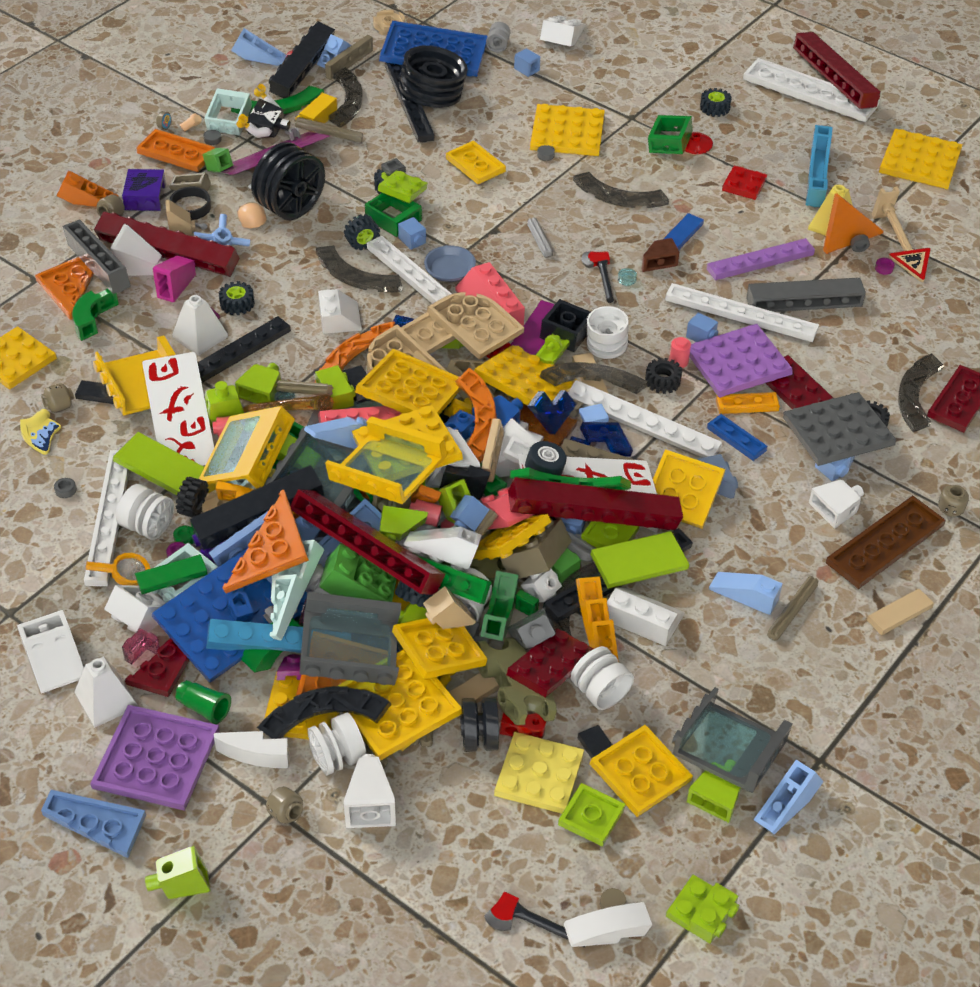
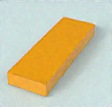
M776 392L729 394L720 398L716 395L719 414L779 411L780 408Z

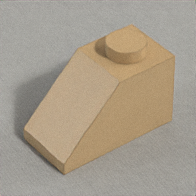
M166 200L169 230L181 231L186 235L193 236L192 232L196 231L195 220H191L190 213L172 201Z
M445 586L423 603L428 611L425 613L428 620L433 625L437 623L443 629L469 626L476 623L467 606Z

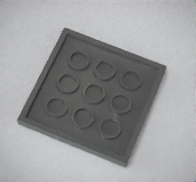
M859 392L783 412L784 420L817 466L896 445V438Z

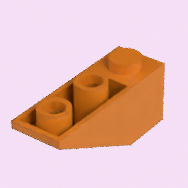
M69 170L56 195L75 205L97 207L100 199L112 194L119 197V195Z

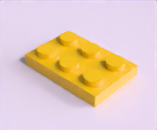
M474 140L446 153V159L478 185L506 172V165Z

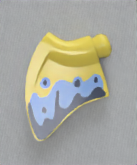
M41 409L30 418L20 419V431L23 439L29 446L44 455L49 453L51 440L61 429L60 424L49 419L50 412L47 409Z

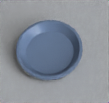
M447 245L431 250L425 257L424 266L426 271L434 278L444 282H456L462 280L472 267L476 266V260L474 255L467 249Z

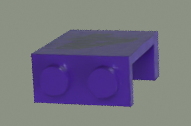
M128 169L122 193L124 210L161 211L160 192L161 188L166 187L164 169Z

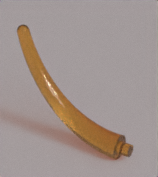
M317 395L250 404L244 406L243 410L247 413L282 406L286 411H327L332 409L334 401L329 395Z

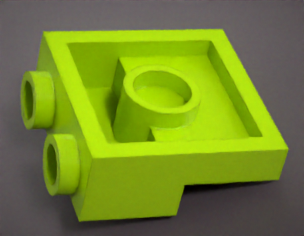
M693 874L667 910L666 917L711 944L716 936L718 938L722 936L727 926L725 922L728 917L733 918L740 907L737 904L738 895L717 882L712 886Z

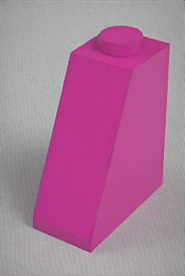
M175 256L152 268L157 298L170 302L177 300L196 276L194 260Z

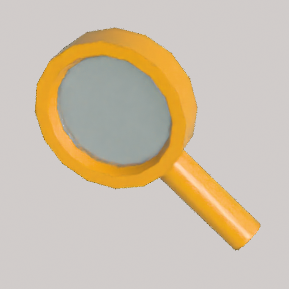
M135 553L118 555L113 564L86 562V570L112 573V577L120 585L138 586L135 573L150 569L147 560Z

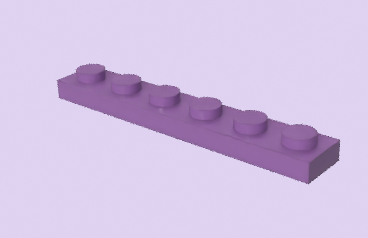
M805 238L707 263V270L714 280H719L812 256L815 249Z

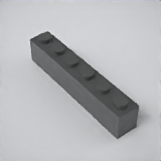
M80 219L63 225L68 246L113 294L120 293L131 287L126 267Z
M860 277L753 283L748 285L746 299L748 305L773 312L863 307L866 291Z

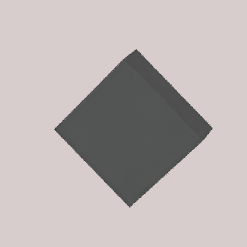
M397 158L381 164V169L388 176L396 170L406 172V167Z

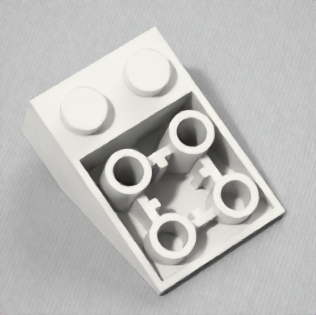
M560 15L549 17V19L543 20L540 40L574 46L586 24L581 23L582 20L572 18V20H566L565 16Z
M463 527L410 531L404 545L414 553L420 554L423 552L430 555L429 558L434 561H446L451 563V567L463 571L470 568L481 539V534Z
M63 610L17 625L22 644L41 694L79 681L84 667Z

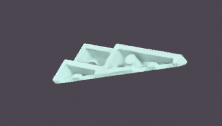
M315 540L303 541L309 561L272 575L271 602L274 604V609L270 618L273 621V632H270V636L273 639L282 640L323 554L324 548Z

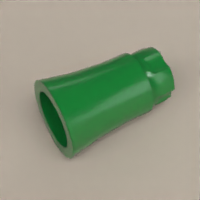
M188 680L181 682L176 689L175 699L200 714L212 724L217 725L221 723L230 710L232 702L230 694L215 691Z

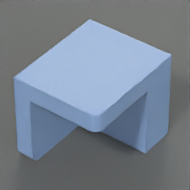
M602 403L579 409V414L584 422L583 434L585 437L608 431L609 417Z

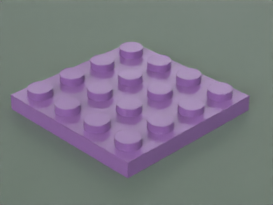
M758 324L749 325L691 344L689 357L719 398L792 375V367Z
M128 705L90 783L91 788L185 811L214 745V733H219L220 731L219 725Z

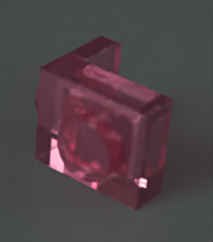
M140 628L131 638L124 642L122 646L124 660L132 665L146 650L157 654V649L160 648L159 639L155 634L148 633Z

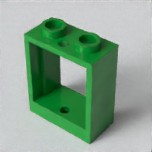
M658 115L648 136L649 153L683 154L693 132L692 116ZM661 131L680 132L679 136L660 135Z
M380 193L365 204V214L368 217L371 216L378 227L398 237L399 223L412 217L418 222L422 221V206L414 201L408 203L385 193ZM391 206L402 213L395 218H391L382 211Z

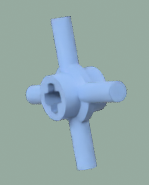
M220 214L219 228L212 234L194 232L195 236L203 240H213L221 245L250 246V239L232 236L230 230L226 228V214Z

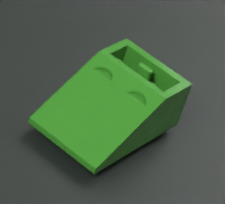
M340 543L326 559L319 587L331 595L392 602L397 578Z

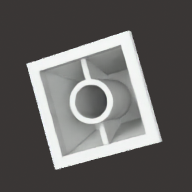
M126 224L123 225L110 248L113 255L126 267L128 276L153 275L152 268L164 262L161 260L162 255Z
M193 295L184 302L172 334L175 340L190 351L195 352L197 356H200L228 338L226 330L204 299L199 295Z
M510 419L503 428L505 433L495 473L498 477L510 476V470L520 469L519 464L502 456L512 436L530 445L539 442L513 419Z
M446 427L463 456V460L448 465L467 472L470 465L480 468V462L458 430ZM446 465L436 468L426 478L425 486L439 488Z
M104 657L94 659L85 665L75 689V695L94 728L123 715L128 705L138 707L119 672Z
M365 754L358 758L344 798L346 828L396 826L395 797L379 757L373 754Z

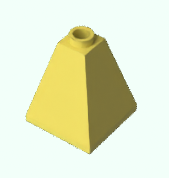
M834 185L808 226V230L826 236L834 195L838 193L852 205L849 189H846L843 185Z

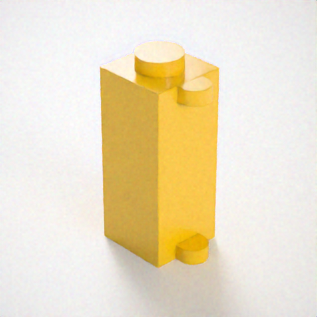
M325 93L320 94L296 116L295 120L300 117L326 123L338 112L337 98Z

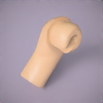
M196 113L192 114L190 118L180 124L181 129L186 132L191 127L200 125L202 121L201 116Z

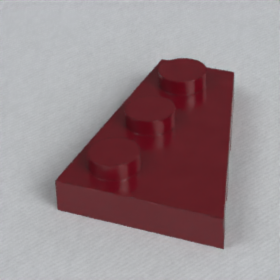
M170 638L157 649L156 655L149 661L145 660L140 665V669L135 674H130L125 678V684L169 697L189 659Z

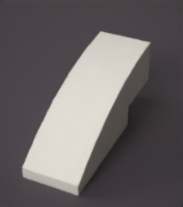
M263 731L214 733L216 751L229 758L255 766L289 768L287 738L264 739Z
M644 902L600 909L564 922L571 947L617 944L621 938L645 936L652 926Z

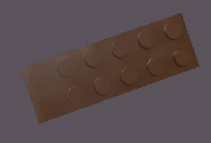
M912 495L829 555L826 559V564L857 589H860L942 528L946 520Z

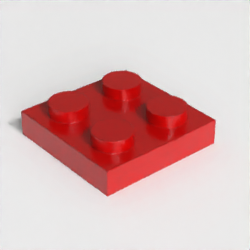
M734 165L723 183L722 191L756 200L767 180V174Z

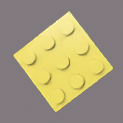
M514 732L494 790V796L562 814L570 801L583 759L584 749Z

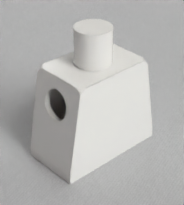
M837 480L812 488L809 504L835 529L857 513L861 501L860 497L864 495V492L860 485L850 487L843 480Z

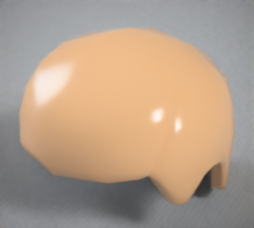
M246 203L238 209V220L244 228H257L266 222L265 210L258 203Z

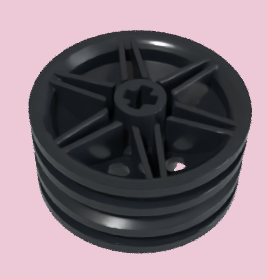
M416 46L409 49L404 55L399 88L407 98L418 104L436 108L453 106L461 99L468 68L465 61L450 50L436 46Z
M290 142L279 143L270 148L259 160L252 176V195L258 204L284 220L298 219L309 212L318 201L325 183V168L320 159Z

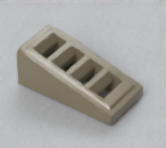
M207 173L174 175L169 188L170 190L177 191L184 187H199L208 192L211 182Z

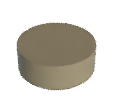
M610 888L601 895V909L626 904V896L619 889Z

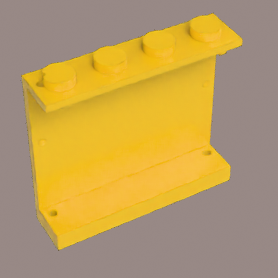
M159 336L157 337V350L105 363L102 355L97 351L95 352L96 360L93 361L95 372L100 373L102 384H106L108 395L113 397L115 408H119L124 416L151 409L142 361L176 354L166 337Z

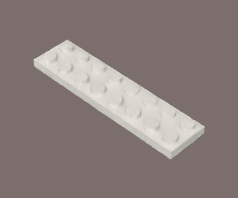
M757 58L743 75V79L750 83L758 84L767 89L778 91L781 94L824 107L827 110L855 118L858 121L866 122L877 108L859 109L832 83Z

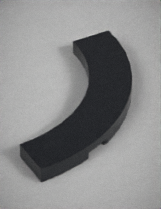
M346 686L318 688L293 697V700L277 707L257 728L271 739H280L290 729L306 719L331 712L353 713L378 723L391 706V703L380 695L367 690Z

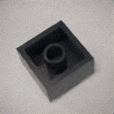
M559 299L542 319L540 338L545 340L549 335H558L560 339L570 340L567 350L575 352L587 337V318L591 311Z

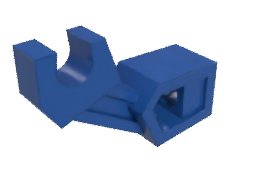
M254 583L231 592V596L228 599V608L234 621L246 622L253 619L250 601L247 593L243 591ZM242 601L243 605L235 607V603Z

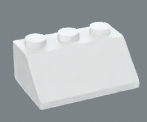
M625 587L615 588L607 601L609 620L613 619L614 625L664 646L667 645L684 616V612Z

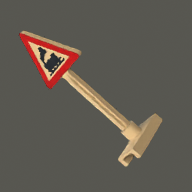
M897 186L891 192H885L884 188H882L875 202L872 216L874 219L888 217L904 250L902 252L890 253L888 257L920 282H924L931 249H912L895 214L894 206L900 191Z

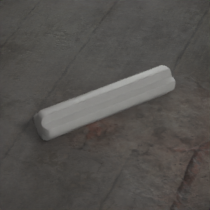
M529 218L527 225L544 257H551L553 250L537 219Z

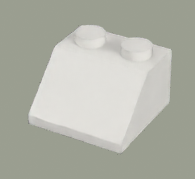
M338 289L318 291L323 334L362 330L357 301Z
M115 585L104 610L112 614L111 617L114 620L127 624L129 630L140 633L141 631H151L158 625L152 617V612L166 602L153 592L142 595L137 585Z

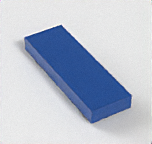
M688 213L664 239L672 238L678 250H680L704 224V219Z
M722 414L707 423L708 430L752 461L767 451V445Z

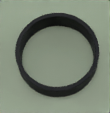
M184 187L171 195L170 201L173 203L191 196L200 197L207 201L201 208L186 210L190 213L191 220L200 219L211 210L210 195L202 188Z

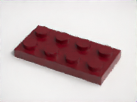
M789 355L784 356V358L792 367V375L765 383L791 409L833 398Z
M959 365L928 410L926 417L965 433L980 410V373Z
M557 628L554 636L537 644L509 666L506 675L546 698L571 677L574 666L585 654L594 648Z

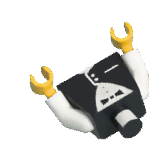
M259 84L257 86L258 89L255 88L254 95L262 97V99L258 100L249 117L241 114L236 124L239 128L245 127L248 134L256 138L276 137L280 129L288 131L291 122L285 120L283 109L272 97L264 93L266 87L263 84Z

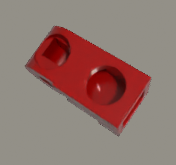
M503 713L500 734L513 737L514 732L542 739L545 735L546 721L539 714L532 713L527 715L525 725H516Z

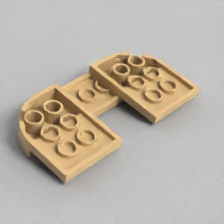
M466 292L454 293L428 306L425 314L400 327L397 324L377 336L368 348L367 374L392 349L447 371L430 355L431 353L457 339L480 360L524 333V327L498 303L484 295L477 294L475 297L472 295L465 296Z

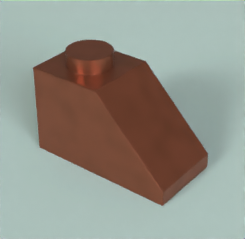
M672 238L656 240L643 255L642 272L678 266L680 251Z

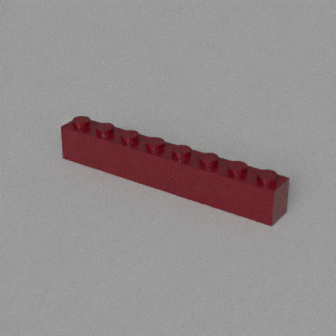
M814 32L796 33L793 49L859 109L877 107L881 91Z
M103 211L94 228L100 240L113 243L123 225L126 224L158 251L162 258L171 259L175 256H181L194 260L195 267L228 277H231L240 259L236 249L231 245L225 246L213 240H203L195 235L189 236L181 231H171L163 226L157 227L149 222H139L131 217L125 218L113 212L107 213Z
M514 477L508 490L511 512L521 514H548L551 517L564 519L569 518L665 530H676L683 519L680 498L677 496Z
M297 490L291 504V509L294 513L418 593L435 594L438 592L445 573L317 492Z

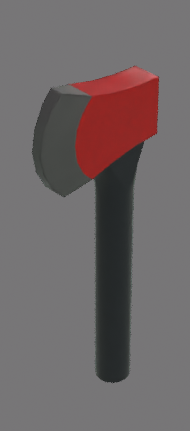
M584 252L582 263L588 268L599 267L606 300L608 303H612L614 297L607 271V264H610L609 252Z
M505 891L497 903L484 915L489 926L499 931L511 930L513 917L528 921L569 941L564 926L527 910L519 903L518 897Z

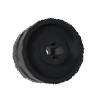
M483 697L481 713H478L477 701L474 698H462L460 730L461 736H463L464 752L478 750L479 736H482L483 747L486 751L498 750L499 722L496 697Z

